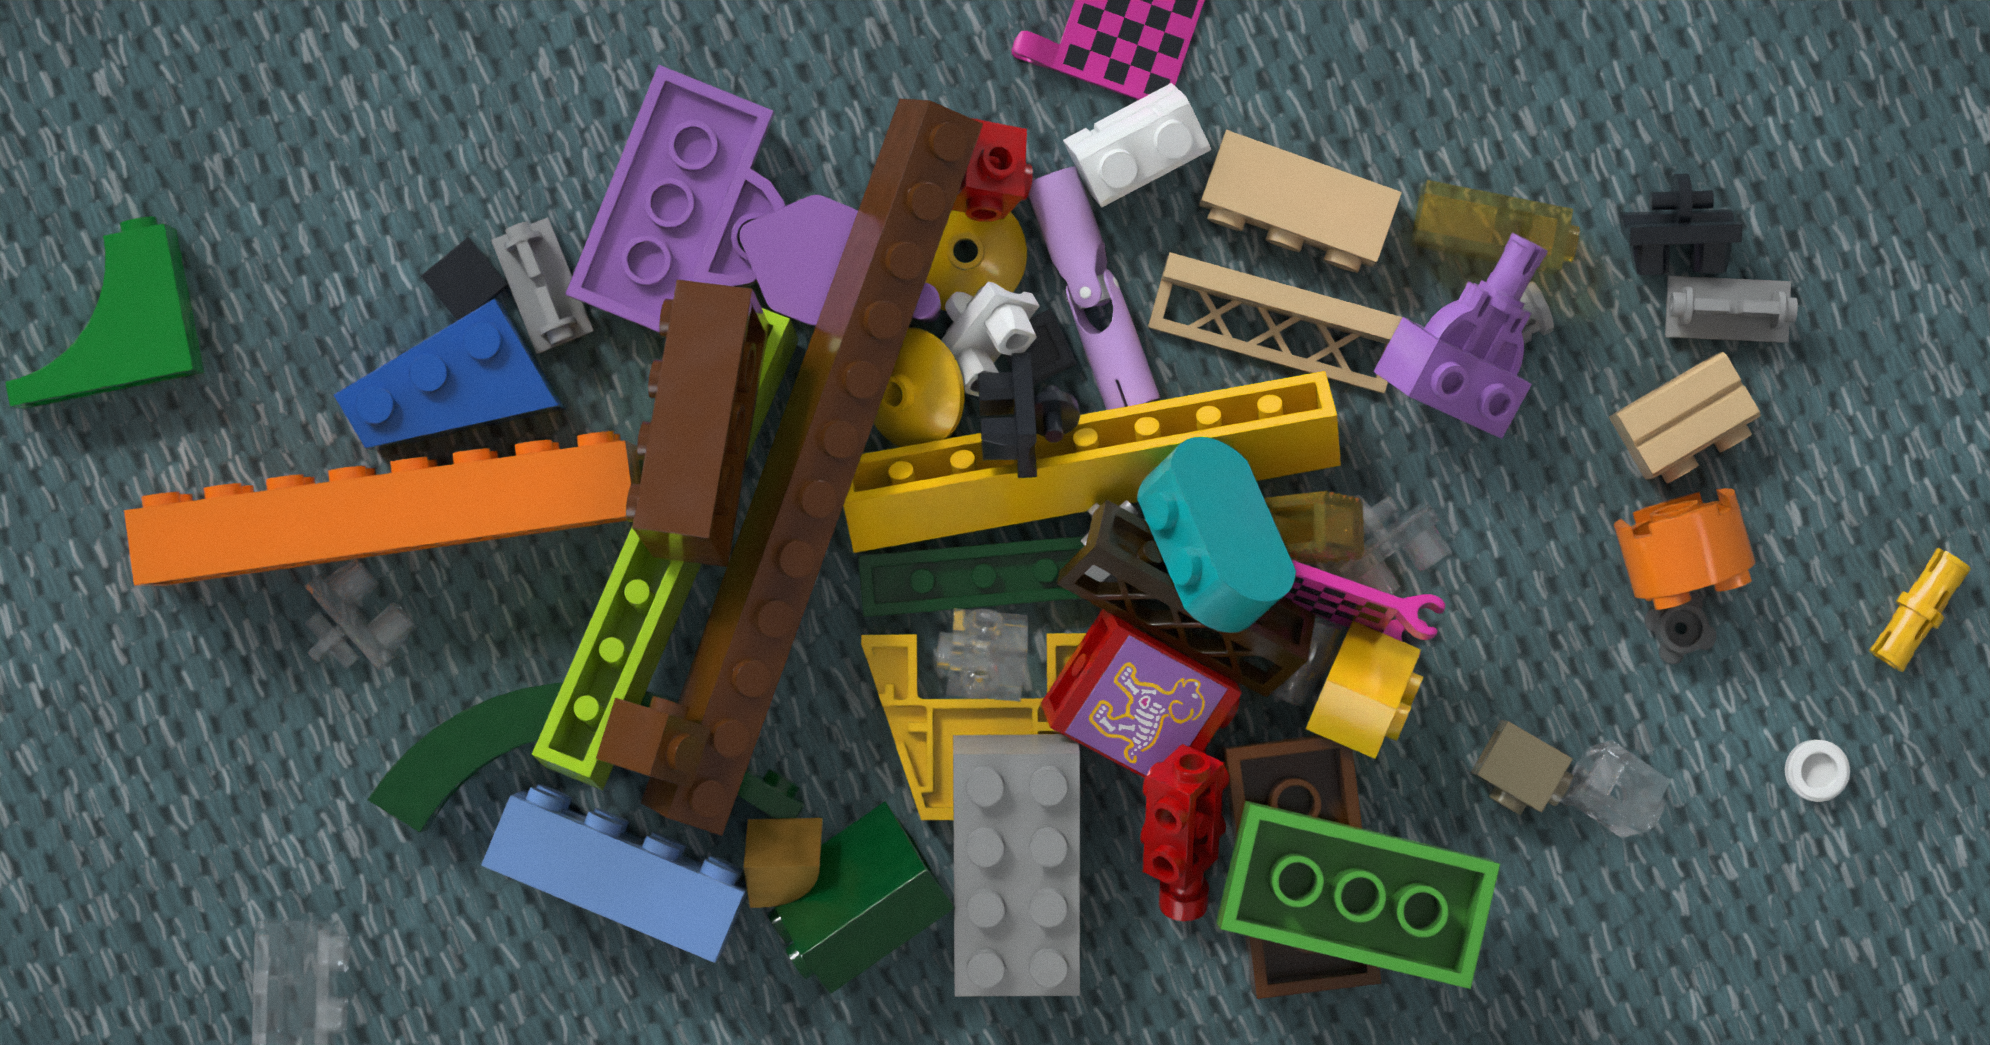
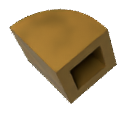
M823 818L748 819L744 873L750 908L784 905L801 898L812 889L819 875Z

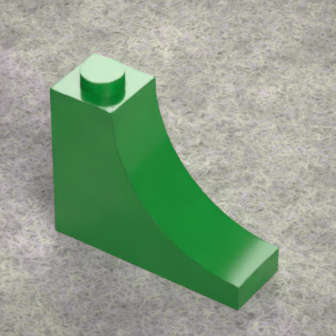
M149 216L119 223L121 232L103 236L105 273L102 290L93 315L82 333L63 354L31 374L5 382L11 407L28 409L204 373L177 230L167 224L158 225L157 217Z

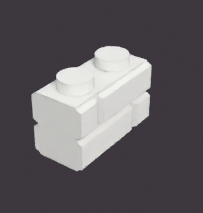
M1172 83L1094 123L1093 130L1090 131L1085 128L1063 140L1089 194L1101 207L1211 150L1210 144L1187 97Z

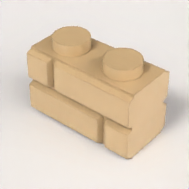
M1721 352L1704 360L1608 417L1645 480L1662 475L1667 484L1699 466L1693 455L1715 444L1718 451L1723 452L1751 436L1752 433L1747 424L1761 415L1748 390L1743 386L1741 378L1728 356Z

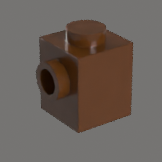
M652 697L649 708L615 698L596 759L650 777L692 788L711 727L686 720L690 707L659 697Z

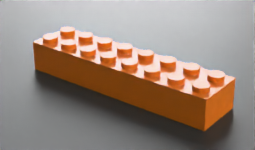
M603 431L578 435V447L560 449L559 442L552 443V440H538L515 444L516 456L499 458L498 451H490V448L473 449L452 453L454 462L452 465L438 466L437 459L428 460V457H417L391 461V473L376 475V468L352 466L328 470L329 482L315 484V477H304V474L268 478L266 479L267 490L254 492L253 485L242 486L241 483L205 487V499L193 501L192 494H180L179 492L142 496L143 508L124 510L134 586H166L627 521L626 502L632 483L640 484L641 481L637 447L626 440L621 441L620 434H614V431Z

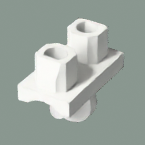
M987 282L984 287L978 290L974 297L964 292H955L946 302L945 308L953 323L946 330V335L941 341L949 348L959 365L966 394L979 397L978 374L999 373L994 362L1001 353L1012 356V353H1024L1037 338L1029 319L1040 306L1032 293L1023 292L1015 294L995 283Z

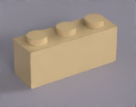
M1226 130L1199 206L1210 210L1207 219L1215 224L1232 230L1242 231L1246 222L1268 230L1265 240L1274 245L1300 252L1303 243L1327 251L1324 257L1326 263L1358 273L1361 264L1372 267L1377 263L1402 192Z

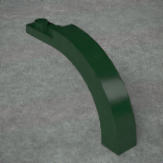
M563 682L513 691L488 699L455 715L433 729L412 746L385 774L367 801L419 833L429 830L448 800L473 775L502 755L528 743L538 741ZM646 690L640 705L649 708L653 696L675 703L678 700L656 691ZM747 767L737 794L775 819L797 818L806 804L795 797L800 787L770 768L765 776L762 777Z

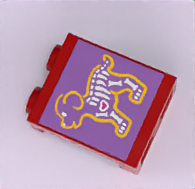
M1102 609L1040 704L1051 729L1146 778L1148 771L1155 763L1163 762L1181 744L1206 754V746L1218 728H1225L1234 718L1239 707V697L1242 692L1235 680L1216 670L1209 669Z

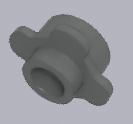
M1690 593L1692 599L1685 604L1662 610H1656L1655 607H1652L1645 615V626L1648 630L1655 633L1660 644L1659 656L1666 663H1680L1685 654L1697 649L1708 650L1716 642V631L1713 627L1709 626L1705 614L1701 611L1703 606L1702 600L1693 593ZM1679 622L1684 623L1686 626V631L1683 634H1678L1675 631V626Z

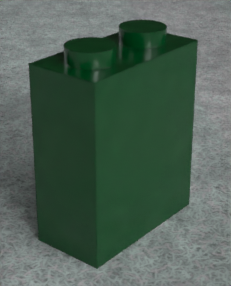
M884 801L821 845L818 879L808 893L793 902L774 906L775 908L766 914L784 942L788 944L793 941L790 946L785 948V951L804 979L807 980L815 974L831 994L952 911L955 907L911 834L887 802Z

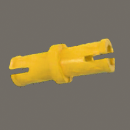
M1936 548L1926 568L1909 592L1902 591L1895 601L1899 607L1884 631L1871 646L1869 652L1892 668L1904 672L1914 652L1931 628L1938 629L1945 619L1941 613L1956 589L1970 573L1971 568L1951 553Z

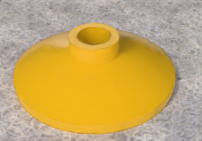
M951 210L925 283L931 284L938 291L941 310L946 311V302L955 292H964L974 297L978 290L984 287L987 282L995 283L1012 293L1015 291L1023 277L1027 261L1025 236L1015 216L1010 212L1003 220L979 222L969 219L964 212ZM963 240L973 242L978 249L976 258L968 263L958 261L953 253L956 244Z
M909 327L874 420V425L881 434L899 447L948 439L960 422L965 402L963 377L952 352L932 333L914 327Z

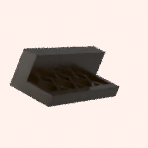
M1106 500L1094 511L1086 545L1059 572L1057 585L1266 698L1308 662L1316 614L1285 597L1281 598L1257 621L1243 631L1228 633L1215 630L1222 634L1223 638L1204 639L1193 633L1191 628H1207V626L1197 621L1184 609L1149 525L1145 520L1109 500ZM1092 565H1095L1115 576L1117 581L1099 582L1084 573ZM1138 599H1158L1169 605L1170 610L1152 611L1139 604ZM1243 656H1262L1275 664L1265 672L1244 661Z

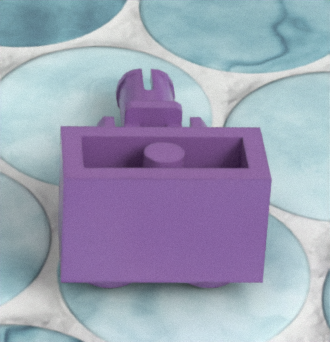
M1513 232L1494 271L1491 272L1486 282L1481 280L1478 285L1468 281L1459 300L1441 308L1425 327L1402 317L1373 371L1407 396L1501 439L1532 385L1517 375L1524 355L1522 330L1532 314L1523 308L1525 303L1520 301L1537 267L1540 266L1548 252L1541 246Z

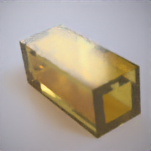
M1427 180L1420 189L1409 246L1498 263L1513 232L1548 251L1536 271L1554 275L1562 270L1563 261L1573 262L1577 250L1580 227L1571 225L1574 210L1572 208Z

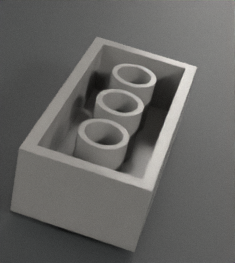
M1063 734L953 735L955 997L1080 996L1079 743Z

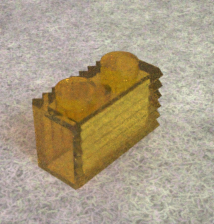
M1319 491L1264 498L1291 560L1305 565L1307 563L1317 565L1318 562L1327 564L1329 561L1338 563L1339 560L1348 562L1350 559L1360 560L1365 554L1363 503L1360 497L1354 498V496L1348 497L1347 495H1341V493L1335 494L1334 492Z

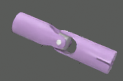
M1077 167L1065 168L1033 180L1028 196L1052 262L1060 275L1067 281V301L1106 410L1149 403L1160 399L1161 397L1118 281L1111 271L1106 269L1105 244ZM1112 300V322L1105 330L1099 331L1088 321L1084 309L1093 306H1103Z

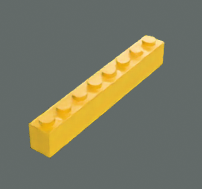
M1316 372L1080 415L1078 425L1071 432L1065 434L1059 442L1050 443L1045 439V436L1037 434V442L1035 443L1037 477L1018 478L1017 460L983 461L981 433L862 454L843 505L853 553L1086 512L1095 503L1101 506L1106 500L1118 506L1126 500L1129 503L1138 502L1139 487L1145 477L1179 444L1193 437L1216 439L1235 449L1248 461L1256 481L1341 466L1337 412L1326 372Z

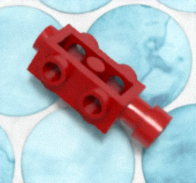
M1181 744L1163 762L1155 763L1146 775L1143 784V795L1146 796V815L1140 834V841L1144 844L1143 872L1161 880L1159 888V908L1161 912L1173 920L1192 921L1202 917L1208 909L1209 883L1204 877V872L1218 859L1219 838L1226 831V822L1221 815L1222 791L1228 786L1230 778L1228 771L1224 767V762L1184 744Z

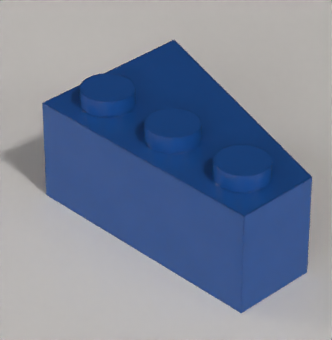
M495 299L334 394L364 447L373 451L448 436L485 426L502 424L539 414L565 410L564 405L506 308Z

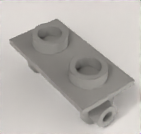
M549 217L530 225L528 221L513 225L505 230V235L491 240L536 354L594 332L583 302L565 295L572 275Z
M1667 276L1665 337L1789 343L1790 322L1796 321L1798 312L1797 298L1791 297V281Z

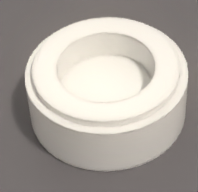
M1808 740L1800 743L1790 752L1785 764V776L1788 785L1798 796L1810 801L1823 802L1835 798L1845 789L1850 776V766L1844 752L1835 744L1824 740Z

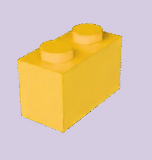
M1352 621L1306 729L1376 759L1384 738L1387 737L1397 741L1408 717L1411 705L1423 680V676L1413 672L1421 649Z

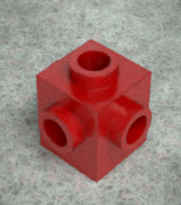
M974 119L983 123L952 210L964 212L969 219L979 222L1003 220L1021 200L1027 198L1031 189L1033 169L1031 164L1026 163L1027 129Z

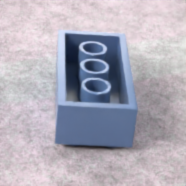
M538 784L537 788L530 787L529 791L523 790L510 795L481 866L715 963L722 955L748 894L746 881L740 879L743 872L741 867L711 855L702 864L683 856L686 845L673 838L652 832L651 836L647 835L645 839L626 832L629 824L628 820L599 808H595L594 812L588 811L587 815L568 808L572 797L541 784Z

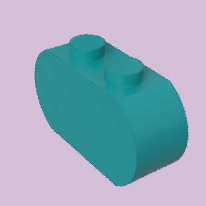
M1208 437L1187 439L1179 444L1142 481L1138 490L1137 500L1183 607L1197 621L1217 631L1228 633L1240 632L1250 627L1290 591L1294 584L1296 569L1248 461L1235 449L1221 441Z

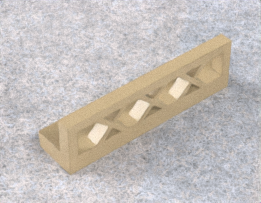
M1170 252L1165 263L1148 328L1310 374L1325 371L1328 379L1385 394L1388 382L1377 374L1374 378L1351 371L1339 348L1358 337H1363L1384 343L1383 355L1402 317ZM1172 285L1198 291L1210 314L1190 325L1163 319ZM1209 295L1231 300V302L1216 309ZM1240 304L1256 307L1269 329L1249 342L1232 338L1221 318L1222 314ZM1268 311L1291 318L1276 326ZM1214 320L1222 335L1199 329V327ZM1300 320L1316 324L1328 345L1327 348L1307 359L1292 355L1280 334L1282 330ZM1327 328L1349 333L1350 335L1334 342ZM1273 336L1281 351L1257 344ZM1332 353L1340 368L1317 362V360Z

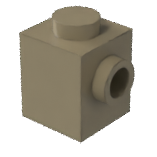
M1500 720L1470 773L1494 786L1489 798L1521 816L1526 806L1542 813L1547 803L1554 807L1557 806L1568 790L1573 774L1566 770L1573 758L1511 722Z

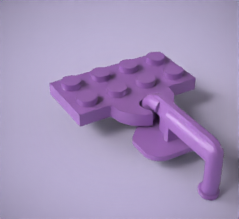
M658 65L565 295L660 333L659 321L662 304L666 298L673 299L677 279L734 287L749 286L758 281L763 296L773 311L802 323L816 326L858 211L821 195H811L786 206L773 184L752 170L775 115L774 111ZM739 236H740V241H741V243H742V246H743L745 252H744V251L741 249V247H740V244H739ZM925 283L912 318L930 323L937 320L940 316L941 303L936 288L929 283Z

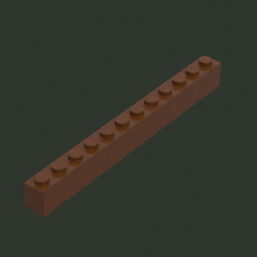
M899 98L677 702L678 704L690 707L686 720L711 727L692 788L650 777L641 800V804L666 818L721 836L726 827L983 123L933 101Z

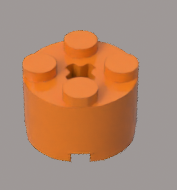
M1716 489L1719 501L1708 503L1702 502L1700 492L1683 495L1632 512L1635 525L1630 526L1622 519L1614 523L1617 539L1636 598L1653 601L1655 609L1662 610L1689 602L1692 599L1690 591L1714 584L1715 591H1727L1744 586L1752 581L1749 569L1755 565L1756 561L1734 489Z

